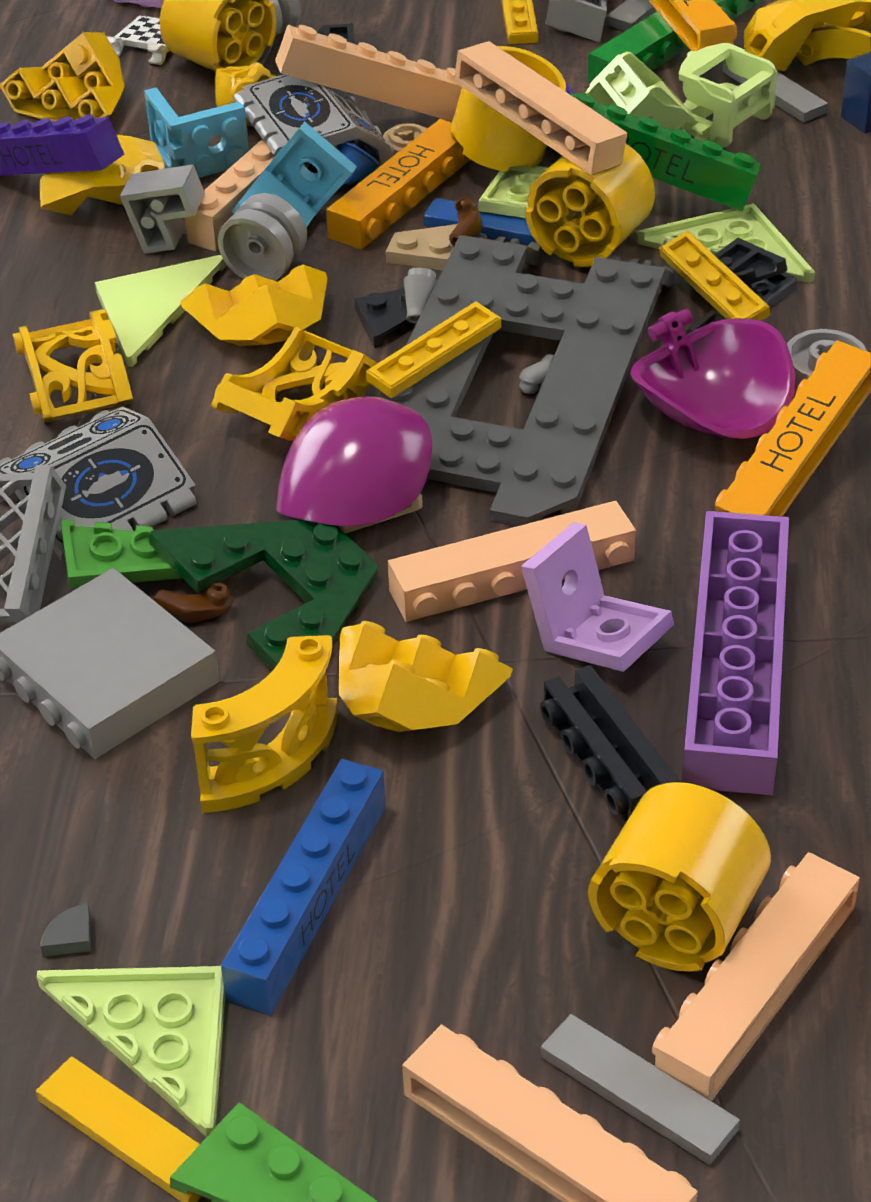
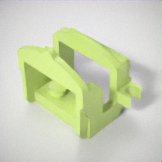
M729 43L716 44L698 51L688 52L687 58L680 67L679 80L683 81V92L687 98L684 105L690 110L695 120L691 124L686 122L682 126L683 130L693 135L696 140L702 142L713 141L724 148L732 143L733 128L750 116L763 120L769 118L775 107L778 71L774 64L769 60L748 53L745 49ZM726 59L727 67L732 73L748 80L740 86H736L731 83L717 84L699 76ZM713 113V122L705 119Z
M631 52L618 54L589 84L590 87L585 93L594 97L595 102L600 104L620 106L627 111V114L638 118L651 116L664 128L670 130L679 129L686 122L691 124L695 120L690 110L666 83Z

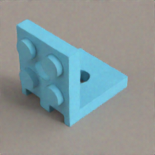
M157 88L144 90L150 139L152 142H155L166 168L194 164L200 178L227 171L249 151L245 107L240 101L178 117ZM216 135L222 136L219 144L213 147L208 146L212 137Z
M304 122L263 170L231 212L235 214L236 210L250 196L267 193L279 196L289 202L301 215L307 227L317 212L350 177L357 166ZM304 162L313 164L318 173L310 172L305 167Z

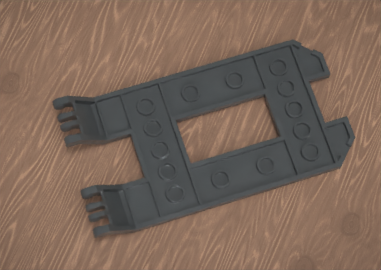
M479 233L476 237L460 235L407 345L475 301L501 317L502 328L499 329L501 331L559 340L560 343L523 430L456 417L493 334L391 399L386 394H382L381 398L415 410L429 425L432 437V457L426 481L433 480L496 492L490 508V521L513 526H521L543 520V516L558 510L564 514L576 509L661 288L672 289L677 272L668 263L662 268L656 267L655 263L650 260H645L644 264H640V259L632 258L629 262L621 261L619 255L610 254L607 258L595 257L587 279L582 284L520 273L524 264L534 267L538 266L543 249L537 242H531L529 246L521 245L519 239L512 238L510 243H507V238L501 236L495 241L489 240L487 234Z

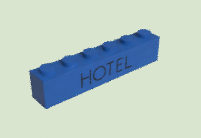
M344 759L340 760L221 964L226 1002L268 1016L272 1015L386 808L383 770Z

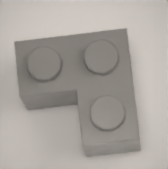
M194 164L131 174L120 198L144 254L174 250L185 229L182 218L195 216L205 192Z

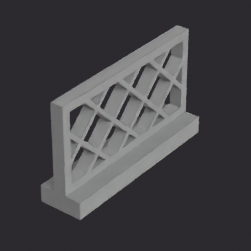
M36 465L34 473L0 474V487H2L0 488V503L5 500L12 508L0 517V539L4 543L0 547V561L11 552L15 556L14 565L0 576V591L4 588L7 592L4 609H0V622L18 623L39 611L41 607L66 484L51 465ZM21 486H31L29 495L17 505L9 498ZM20 517L23 521L22 529L7 541L1 531Z

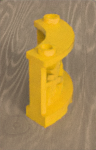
M861 0L862 4L846 27L823 22L820 28L813 29L796 54L802 64L807 66L818 60L828 58L852 59L871 52V33L858 30L871 31V0Z
M105 309L89 312V320L28 332L26 326L18 327L19 333L13 334L17 354H25L36 392L29 393L34 415L42 414L44 423L132 404L133 397L122 355L119 353L113 354L116 352L115 343H117V339ZM72 346L87 348L78 360L77 369L66 366L49 357L53 351ZM92 363H100L101 365L93 366ZM89 365L91 373L87 372ZM39 368L47 373L43 378H41ZM71 385L78 388V402L76 404L54 408L50 399V395L54 390L62 391L63 402L65 403L71 396ZM87 391L112 395L87 401Z
M295 327L281 350L263 367L245 375L226 373L215 390L211 407L227 413H244L271 425L268 433L288 441H294L302 427L321 409L341 400L363 397L371 385L367 382L366 371L378 363L365 354ZM315 346L327 351L322 364L317 366L316 352L313 350ZM334 354L347 359V361L333 363ZM312 384V396L309 398L291 400L284 397L282 402H276L275 400L276 394L281 390Z
M331 636L289 637L280 662L260 683L231 698L206 704H197L193 707L191 738L194 746L201 793L202 813L225 811L260 801V794L268 792L279 785L283 790L311 769V761L321 750L325 751L334 735L338 716L337 698H328L326 669L333 645ZM291 712L287 724L268 745L257 743L270 724ZM220 741L222 744L229 747L221 749H207V743ZM209 761L220 763L218 766L210 767Z

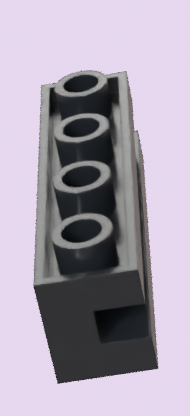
M591 665L575 670V683L573 687L568 688L560 676L544 682V701L540 703V710L545 723L550 727L554 726L561 736L567 753L576 756L583 766L584 774L589 783L592 785L596 784L605 796L606 804L611 813L619 815L625 824L642 796L648 790L665 783H680L675 773Z

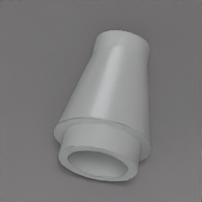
M422 267L410 269L408 276L403 279L407 306L406 319L417 324L438 281L433 270Z

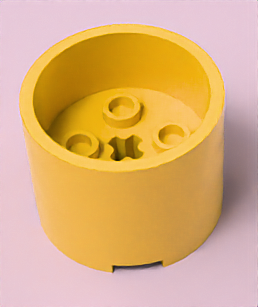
M164 0L160 13V32L164 44L172 53L216 72L217 69L229 66H251V64L257 63L266 45L272 46L276 31V10L274 3L269 0Z
M497 46L566 91V83L562 74L546 59L520 48ZM462 87L450 134L451 138H456L464 148L463 154L482 166L508 172L510 166H527L531 169L542 161L548 145Z
M625 144L622 164L592 175L562 156L531 184L525 218L533 238L547 254L551 256L554 253L565 260L574 262L575 267L592 266L595 257L607 258L650 214L655 199V188L651 172L641 156L627 144Z
M672 782L661 784L651 788L642 796L593 875L588 887L589 903L596 919L606 932L615 929L623 938L639 948L636 954L637 957L670 970H702L706 962L722 956L769 870L771 862L770 848L764 833L752 817L725 796L708 788L689 783Z

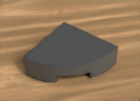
M88 903L65 910L49 923L41 938L40 947L43 957L91 951V913Z

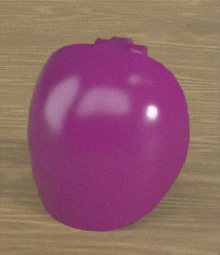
M684 309L678 313L670 312L660 317L658 323L648 328L650 338L653 341L662 338L663 345L661 348L636 361L631 368V376L647 399L672 420L702 433L725 438L747 439L759 436L772 429L776 424V418L782 407H788L792 402L795 393L796 376L792 357L782 334L772 325L753 319H724L711 322L685 334L683 326L691 323L693 316L688 309Z
M355 397L331 403L314 414L293 441L285 458L278 485L276 510L286 516L316 523L353 527L373 524L393 516L417 499L427 479L432 457V437L429 425L415 410L380 397Z

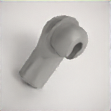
M547 354L540 362L522 370L519 375L521 379L519 388L522 392L528 394L538 392L539 383H543L554 355Z

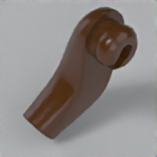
M469 197L459 199L454 205L455 210L458 212L457 218L459 223L449 235V240L453 246H455L460 235L476 237L483 228V221L478 206L473 205Z
M222 583L212 584L207 593L198 595H186L162 589L157 592L153 599L179 622L185 624L197 623L227 613L233 604L229 588Z

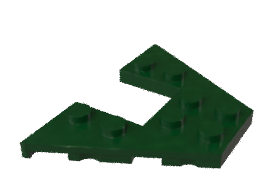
M290 520L153 530L149 535V544L196 593L264 561L306 602L302 606L256 628L247 635V645L272 671L280 662L289 637L329 635L332 637L333 647L340 636L342 628L345 627L347 619L353 610H357L363 600L365 591L371 588L378 576L379 566L335 525L307 520Z

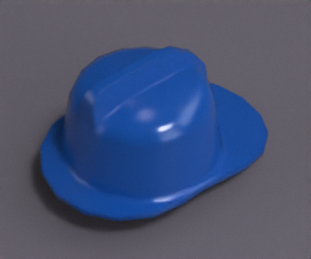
M345 142L338 144L336 147L337 150L357 166L342 185L352 184L356 186L381 166L375 158L351 143Z

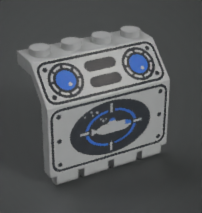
M280 75L244 86L243 91L237 92L234 95V101H240L245 107L247 119L275 156L304 122L333 146L354 140V144L360 149L365 148L366 152L381 165L395 155L392 143L383 138L379 127L374 126L369 121L367 113L361 111L354 97L349 96L345 91L288 75Z
M123 406L111 412L104 410L96 414L89 423L78 428L77 426H70L63 430L57 438L47 443L43 441L31 445L24 454L14 459L7 457L0 460V474L34 473L36 465H51L66 484L53 550L60 560L65 558L60 519L75 520V526L94 527L95 522L112 523V529L133 531L130 524L136 530V525L154 527L166 521L167 514L164 508L173 517L197 504L196 498L192 493L196 486L151 420ZM21 486L15 491L20 501L29 495L31 486Z

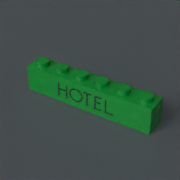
M570 93L571 96L627 132L626 144L634 149L645 161L652 178L743 211L760 168V163L755 162L753 157L745 153L733 154L725 151L720 144L713 141L702 142L691 138L688 132L681 129L670 130L659 126V123L652 118L632 116L627 114V111L620 106L600 104L595 102V98L588 94Z

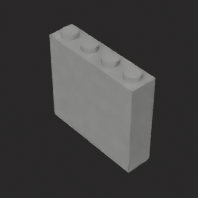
M114 568L0 633V680H7L11 683L24 702L29 703L31 701L40 710L48 724L51 726L56 724L65 732L67 739L75 748H83L94 759H97L220 682L216 651Z

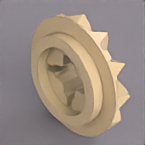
M412 123L400 124L387 130L383 134V138L392 143L396 154L427 128Z

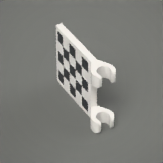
M138 16L115 37L107 36L118 57L124 45L144 48L152 52L149 64L162 65L167 52L170 51L163 42L159 18Z

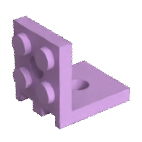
M573 522L521 566L543 648L546 652L624 672L674 626L672 613L669 610L604 595L587 525ZM564 575H565V582H564V585H563V587H562V580H563V577H564Z

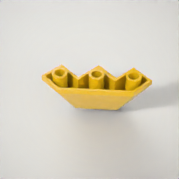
M775 1L759 8L744 30V48L748 53L771 61L776 70L785 72L813 29L820 28L823 22L846 27L862 4V1Z
M83 32L44 66L19 68L0 84V88L14 112L39 119L50 118L52 122L68 116L72 120H77L86 115H93L94 118L110 116L125 85L120 60L105 33Z
M117 135L125 155L103 170L46 173L40 179V209L72 215L86 197L123 205L120 195L131 174L165 169L164 161L155 142L131 136Z
M303 264L292 269L290 274L278 282L253 274L244 278L239 285L230 291L205 283L196 287L191 294L180 302L182 308L219 340L238 346L267 345L286 341L295 327L306 330L321 320L328 278L326 272Z
M362 621L358 625L343 627L340 633L339 696L354 716L374 726L397 732L458 724L510 678L513 668L498 661L499 656L492 651L477 648L474 652L455 655L441 647L442 643L438 639L427 635H418L417 638L397 641L384 634L385 629L382 626L369 621Z

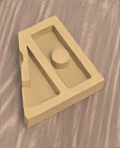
M457 224L394 233L386 250V263L443 270L454 248L449 240V235Z

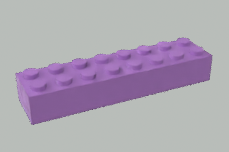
M706 511L682 783L694 784L710 790L773 795L778 757L789 517Z

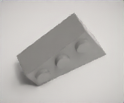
M549 0L545 24L554 27L558 31L570 32L600 43L607 12L606 0Z

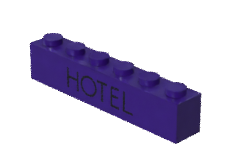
M86 115L77 120H72L68 116L52 122L50 118H45L35 123H30L29 120H24L14 125H10L8 121L0 123V176L103 170L125 155L109 117L94 118L93 115Z

